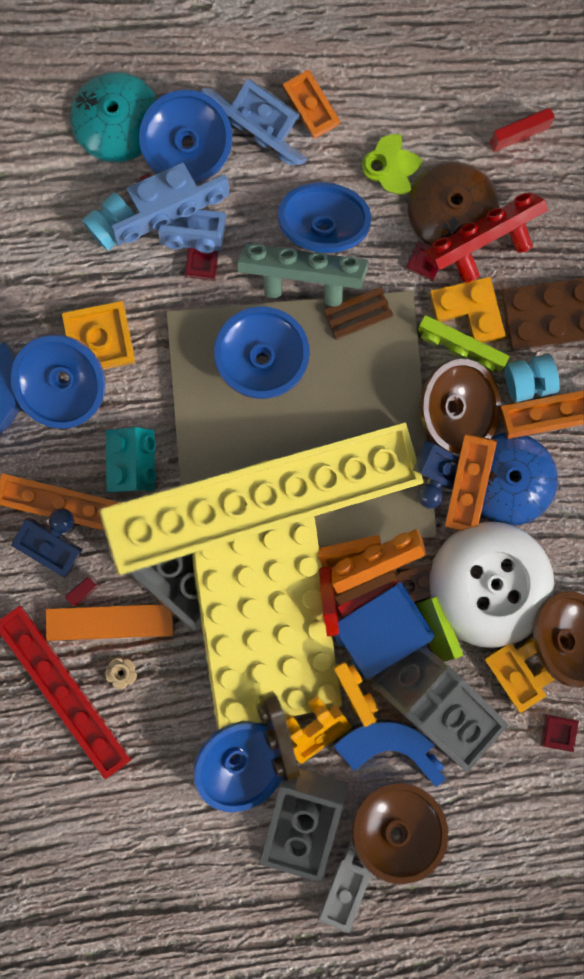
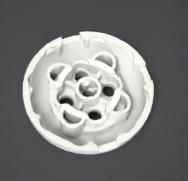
M481 522L478 524V527L463 531L458 530L452 534L441 546L435 558H433L432 569L429 572L430 586L428 589L431 594L429 598L437 597L446 619L451 624L458 638L479 647H504L527 638L533 633L535 617L540 606L545 600L554 595L553 570L543 548L525 531L501 522ZM504 559H510L512 562L511 570L508 573L504 572L501 568V562ZM474 565L480 566L483 570V574L478 579L473 578L470 574V569ZM493 579L499 581V587L496 588L497 590H494L491 587V582ZM511 590H516L519 594V600L515 604L510 603L508 600V593ZM482 596L489 600V607L485 610H480L477 606V600Z

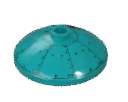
M108 72L98 75L79 89L72 102L70 123L74 136L80 146L97 159L107 162H125L142 155L139 142L142 119L148 108L158 98L146 82L132 74ZM110 106H118L116 112L111 113L108 111Z

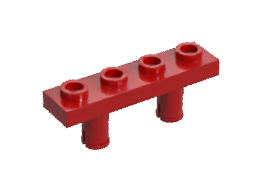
M532 192L516 196L510 204L489 211L486 217L477 222L463 225L459 232L450 237L436 240L430 248L424 250L427 261L438 270L455 262L463 282L468 283L476 280L480 274L472 252L507 233L510 235L515 252L524 253L529 251L533 247V243L526 223L549 211L546 201Z

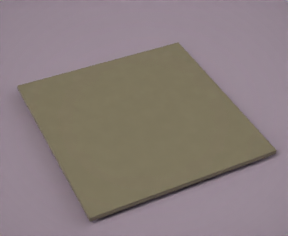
M413 291L383 293L389 303V308L392 310L393 317L335 340L324 314V310L332 306L326 305L324 298L167 311L180 487L241 470L262 461L283 458L405 422L416 458L418 459L425 441L428 442L420 414V399L423 387ZM359 295L343 296L342 302L357 297ZM375 297L332 316L334 319L375 303L379 299ZM252 307L279 309L292 316L306 333L310 348L307 370L300 382L283 395L269 399L246 397L230 388L217 370L214 356L217 335L226 321L242 310ZM383 308L342 323L337 328L341 330L383 313ZM265 356L257 358V362L261 364L268 361ZM422 475L423 484L314 516L319 547L379 535L381 542L390 541L401 533L411 532L415 529H418L422 538L437 537L434 508H424L419 503L417 497L419 489L423 485L429 484L431 479Z

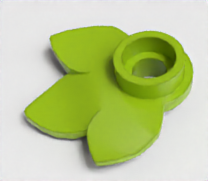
M390 134L381 138L376 149L364 156L361 165L365 177L372 181H379L383 189L392 194H406L411 191L410 182L407 177L415 173L423 161L422 158L413 152L401 149V134ZM373 163H379L381 164L382 169L379 171H375L372 169L371 165Z

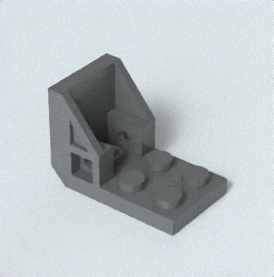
M425 646L420 647L381 671L370 683L373 688L428 736L465 772H468L509 726L457 672Z

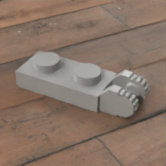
M352 837L344 858H341L318 918L319 922L347 933L351 930L371 877V873L364 866L352 862L356 852Z

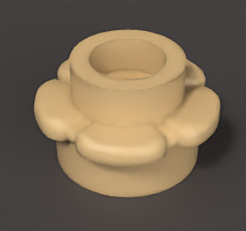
M120 657L113 659L105 672L107 681L111 682L113 687L117 689H124L127 685H132L137 677L135 664L130 659L123 660ZM119 670L124 671L123 676H119Z

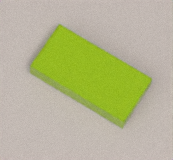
M437 597L416 603L415 605L435 634L432 641L429 642L432 653L444 662L463 656L454 629L446 619Z

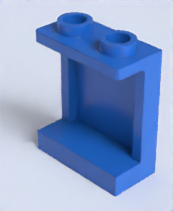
M400 581L348 616L338 620L339 633L334 638L342 648H347L352 656L350 659L351 664H354L359 675L363 674L366 680L432 641L435 634Z

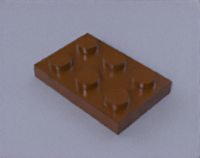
M584 278L503 289L502 298L511 352L584 342Z

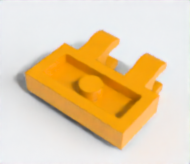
M533 637L526 640L518 648H515L513 644L500 647L483 658L519 713L545 698L547 695L542 687L555 680L544 667L533 675L524 661L537 653Z
M343 661L335 665L333 668L338 676L339 685L344 687L350 698V706L355 715L360 717L364 727L376 722L373 713L377 712L378 709L372 694L367 693L363 696L358 687V684L363 682L361 679L362 675H359L354 664L348 667L346 662Z
M319 696L307 703L317 719L305 728H301L292 715L286 718L295 757L300 764L353 728L337 705L328 710Z

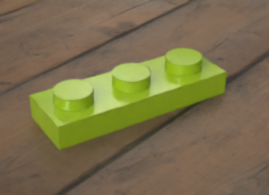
M426 315L417 330V333L422 335L421 339L434 346H438L440 343L450 348L449 352L460 359L469 357L484 366L490 373H494V371L500 373L510 357Z

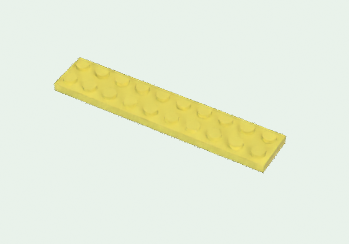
M405 422L99 510L117 574L121 575L410 488L424 482L422 475L413 471L417 458Z

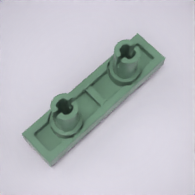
M246 243L237 262L238 272L263 276L264 295L269 298H277L281 295L282 278L324 284V303L334 307L342 303L343 287L362 289L368 271V260L359 259L353 256L329 255L321 252L299 251L292 248L269 247L262 244Z

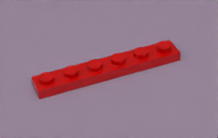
M18 606L0 619V635L102 777L106 780L132 760L129 753L49 642L46 641V638L23 606Z

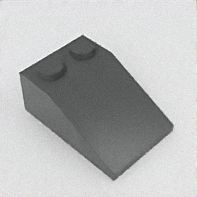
M193 553L128 572L188 629L196 632L200 628L202 623L193 567Z
M299 769V777L287 781L283 776L260 865L321 883L343 809L348 783Z

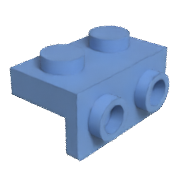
M197 210L193 215L181 217L170 222L167 226L159 225L160 245H165L171 249L195 248L204 253L222 252L226 213Z

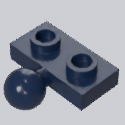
M425 441L413 471L431 479L429 484L423 485L419 489L417 497L419 503L424 508L433 509L442 502V485L453 490L460 457Z
M65 508L56 509L51 513L49 517L50 529L30 517L26 518L11 544L12 547L64 578L69 575L83 550L61 536L62 533L69 532L75 522L73 514Z

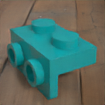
M138 427L106 430L107 493L155 492L157 474L155 470L156 441L154 430Z

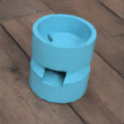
M116 192L101 203V211L94 209L81 220L106 251H109L117 244L111 225L135 215Z
M547 353L532 357L529 363L522 359L506 363L505 365L506 384L514 403L532 399L534 393L542 397L559 392L558 371L551 354Z

